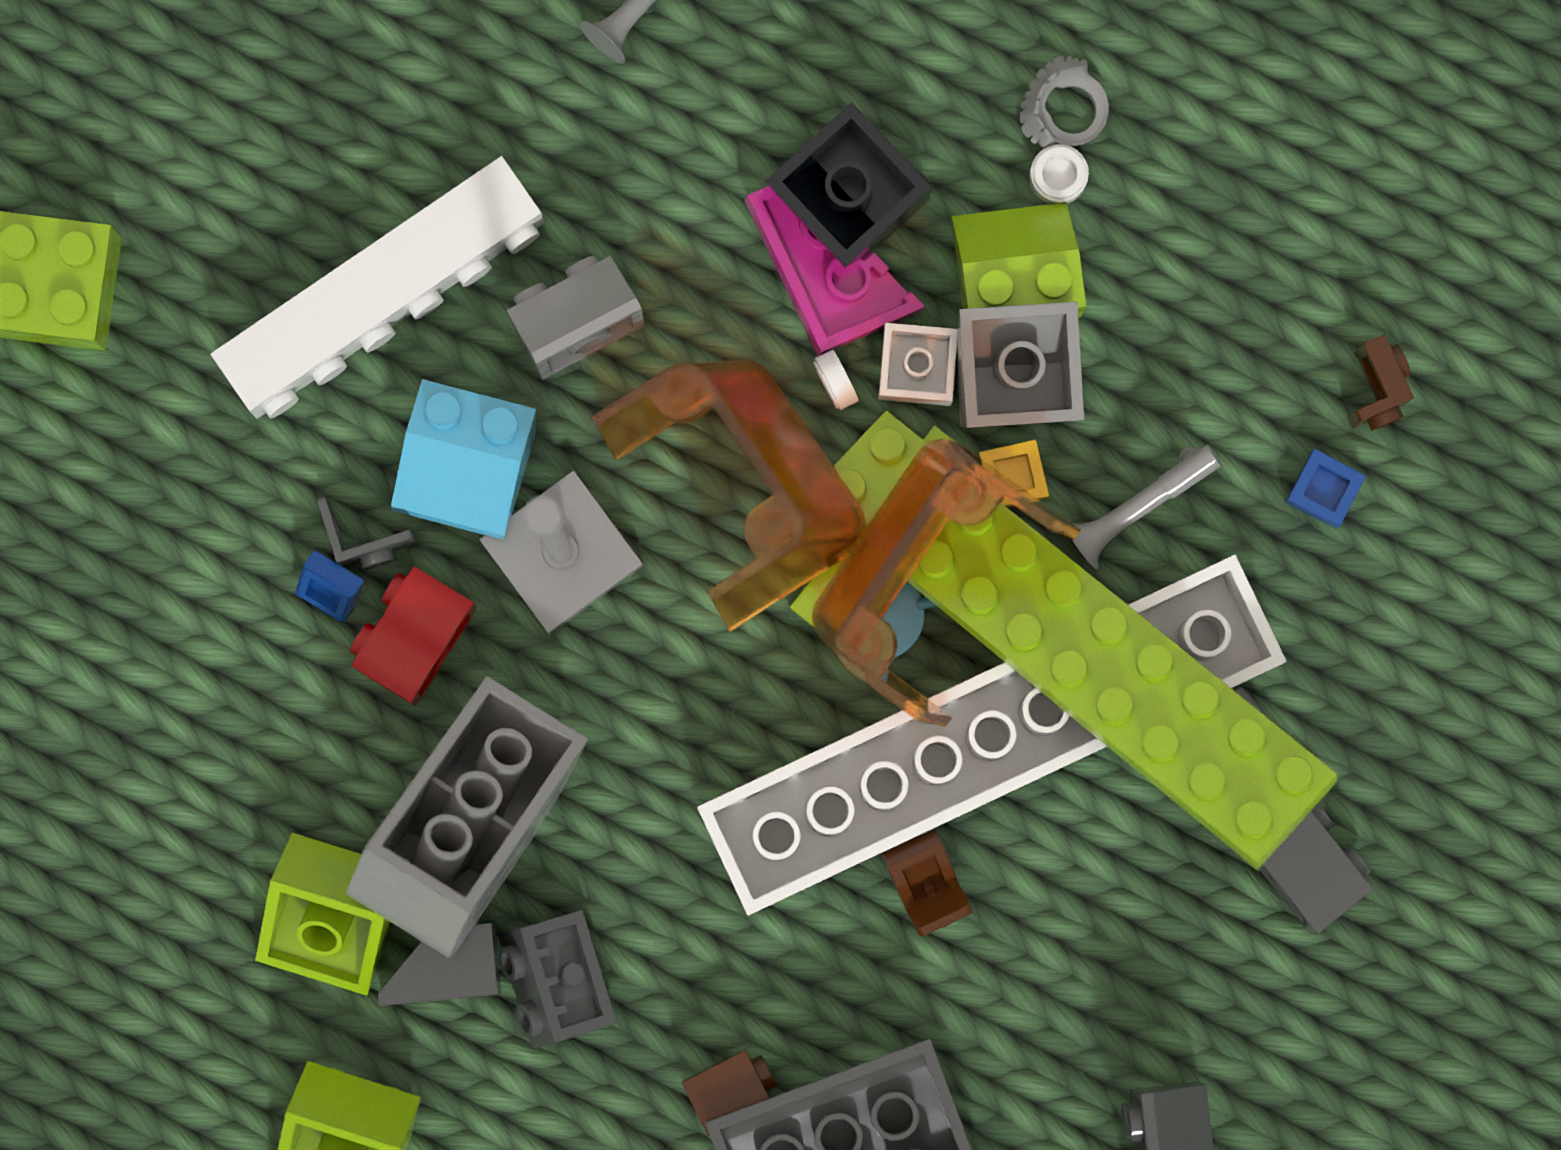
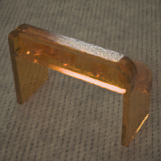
M751 360L677 364L662 371L592 416V419L615 460H618L674 423L695 421L715 408L772 492L773 496L757 505L749 513L744 525L745 539L757 559L707 590L719 616L730 632L858 550L866 539L868 523L862 507L763 365Z
M947 439L930 441L917 452L817 599L812 612V622L815 631L845 668L918 722L946 727L953 717L887 669L895 657L897 639L891 625L882 617L948 520L951 519L962 525L983 523L993 515L1005 498L1051 531L1074 540L1081 532L1080 528L967 448Z

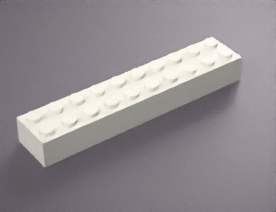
M1236 555L1128 604V606L1230 688L1287 662ZM1005 662L706 802L697 808L747 915H751L1107 746Z

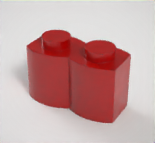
M414 566L407 577L399 572L393 578L381 599V603L388 606L384 615L376 626L369 622L364 625L350 648V653L356 656L352 667L357 672L415 707L434 680L446 657L461 637L477 606L474 602Z

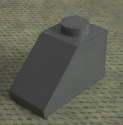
M480 916L463 943L450 959L421 942L378 993L379 1006L502 994L495 923L481 924Z

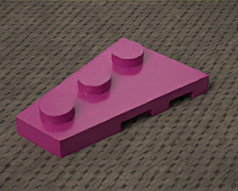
M769 186L753 192L745 198V204L817 356L884 328L885 323L895 324L922 312L925 308L912 292L908 293L888 272L889 267L875 253L871 254L868 252L850 266L844 268Z

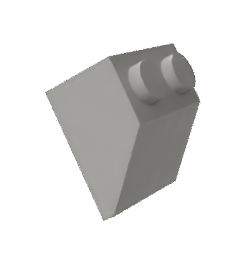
M595 255L580 260L565 270L567 279L548 289L544 283H538L525 289L513 298L516 306L506 310L542 380L645 326L642 308L611 256L601 261H598Z
M1077 302L958 309L957 385L960 427L971 428L1084 420Z

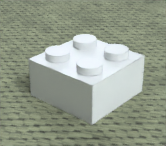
M885 323L878 400L951 406L958 329Z

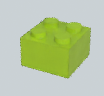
M0 211V338L106 351L122 242L120 234L111 225Z

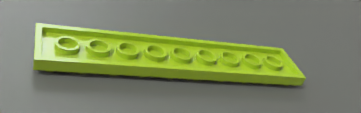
M887 410L808 492L811 503L1257 870L1337 782V773Z

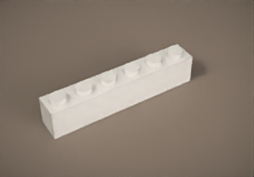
M500 156L219 347L210 355L256 419L265 413L270 419L291 408L299 400L295 393L315 380L318 386L342 373L347 368L344 362L347 357L362 347L368 353L389 341L395 335V331L392 328L394 325L409 315H412L417 320L435 310L444 301L440 295L459 281L463 287H466L482 278L492 268L488 261L508 248L511 254H515L533 243L540 236L537 228L544 224L542 213L507 162Z

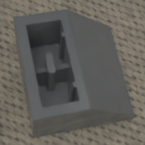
M1191 1082L1129 1089L1131 1103L1121 1104L1122 1124L1125 1139L1135 1142L1136 1150H1214L1207 1086L1205 1083Z

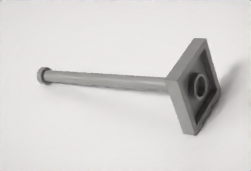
M574 470L513 514L504 540L487 535L479 539L549 635L643 567L640 559Z

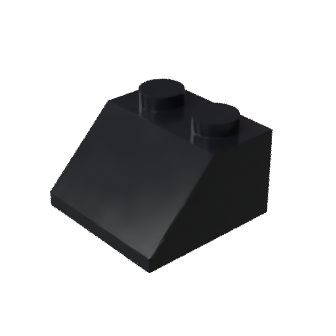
M852 102L765 181L771 190L844 268H847L889 238L930 200L932 187Z

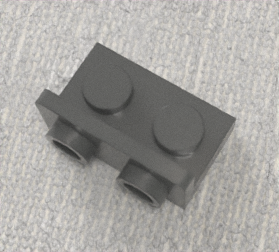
M583 910L526 926L499 936L501 945L499 949L500 967L504 976L509 981H512L518 1001L516 1007L517 1023L522 1034L529 1038L533 1049L617 1023Z

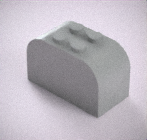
M486 676L365 847L346 894L450 959L472 930L546 819L567 783L588 738Z

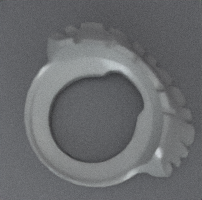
M1062 56L1056 57L1051 62L1046 63L1044 68L1037 72L1035 79L1030 82L1029 91L1025 93V100L1021 103V108L1023 109L1020 112L1022 132L1026 138L1031 137L1032 143L1038 142L1042 147H1049L1054 143L1075 147L1090 142L1104 128L1109 113L1107 95L1101 84L1089 75L1087 61H1079V58L1072 59V56L1066 58ZM1055 87L1060 89L1075 87L1086 92L1091 98L1094 106V117L1089 127L1083 132L1076 134L1066 133L1054 124L1050 113L1046 111L1045 104L1048 95Z

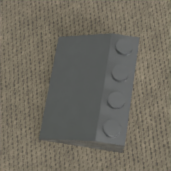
M931 1039L705 1122L715 1150H972Z

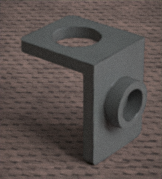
M326 496L317 498L336 562L342 567L360 562L363 570L377 568L395 561L394 551L417 544L413 532L407 530L346 550L330 500Z

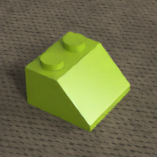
M1067 202L951 217L963 309L1077 302L1078 318H1081L1087 306L1079 247Z
M292 833L270 880L255 961L367 996L391 922L346 894L362 854Z
M307 1061L285 1113L278 1150H407L421 1097L401 1091L395 1087L385 1086L345 1073L339 1069Z

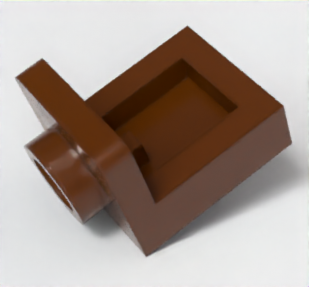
M1384 334L1363 343L1355 351L1377 402L1355 411L1348 417L1352 428L1366 422L1371 431L1387 426L1404 417L1400 407L1405 406L1414 398L1405 379L1411 376L1407 359L1397 344L1390 346Z
M935 828L881 853L901 902L919 936H925L940 928H944L972 913L969 901L957 880L943 843Z

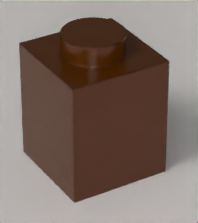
M746 1049L683 1080L681 1083L708 1137L710 1135L705 1122L770 1099L768 1091L777 1087L762 1055L751 1060Z

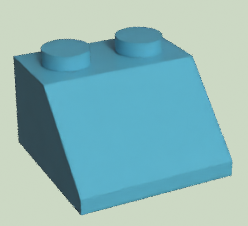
M422 379L405 434L391 511L504 540L535 438L536 409Z

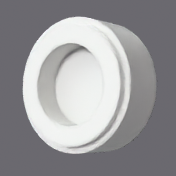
M1061 144L1046 147L1037 154L1032 163L1029 173L1031 188L1038 198L1048 204L1071 203L1084 191L1089 176L1088 165L1082 154L1073 147Z
M833 349L814 358L813 364L836 409L842 410L859 401Z

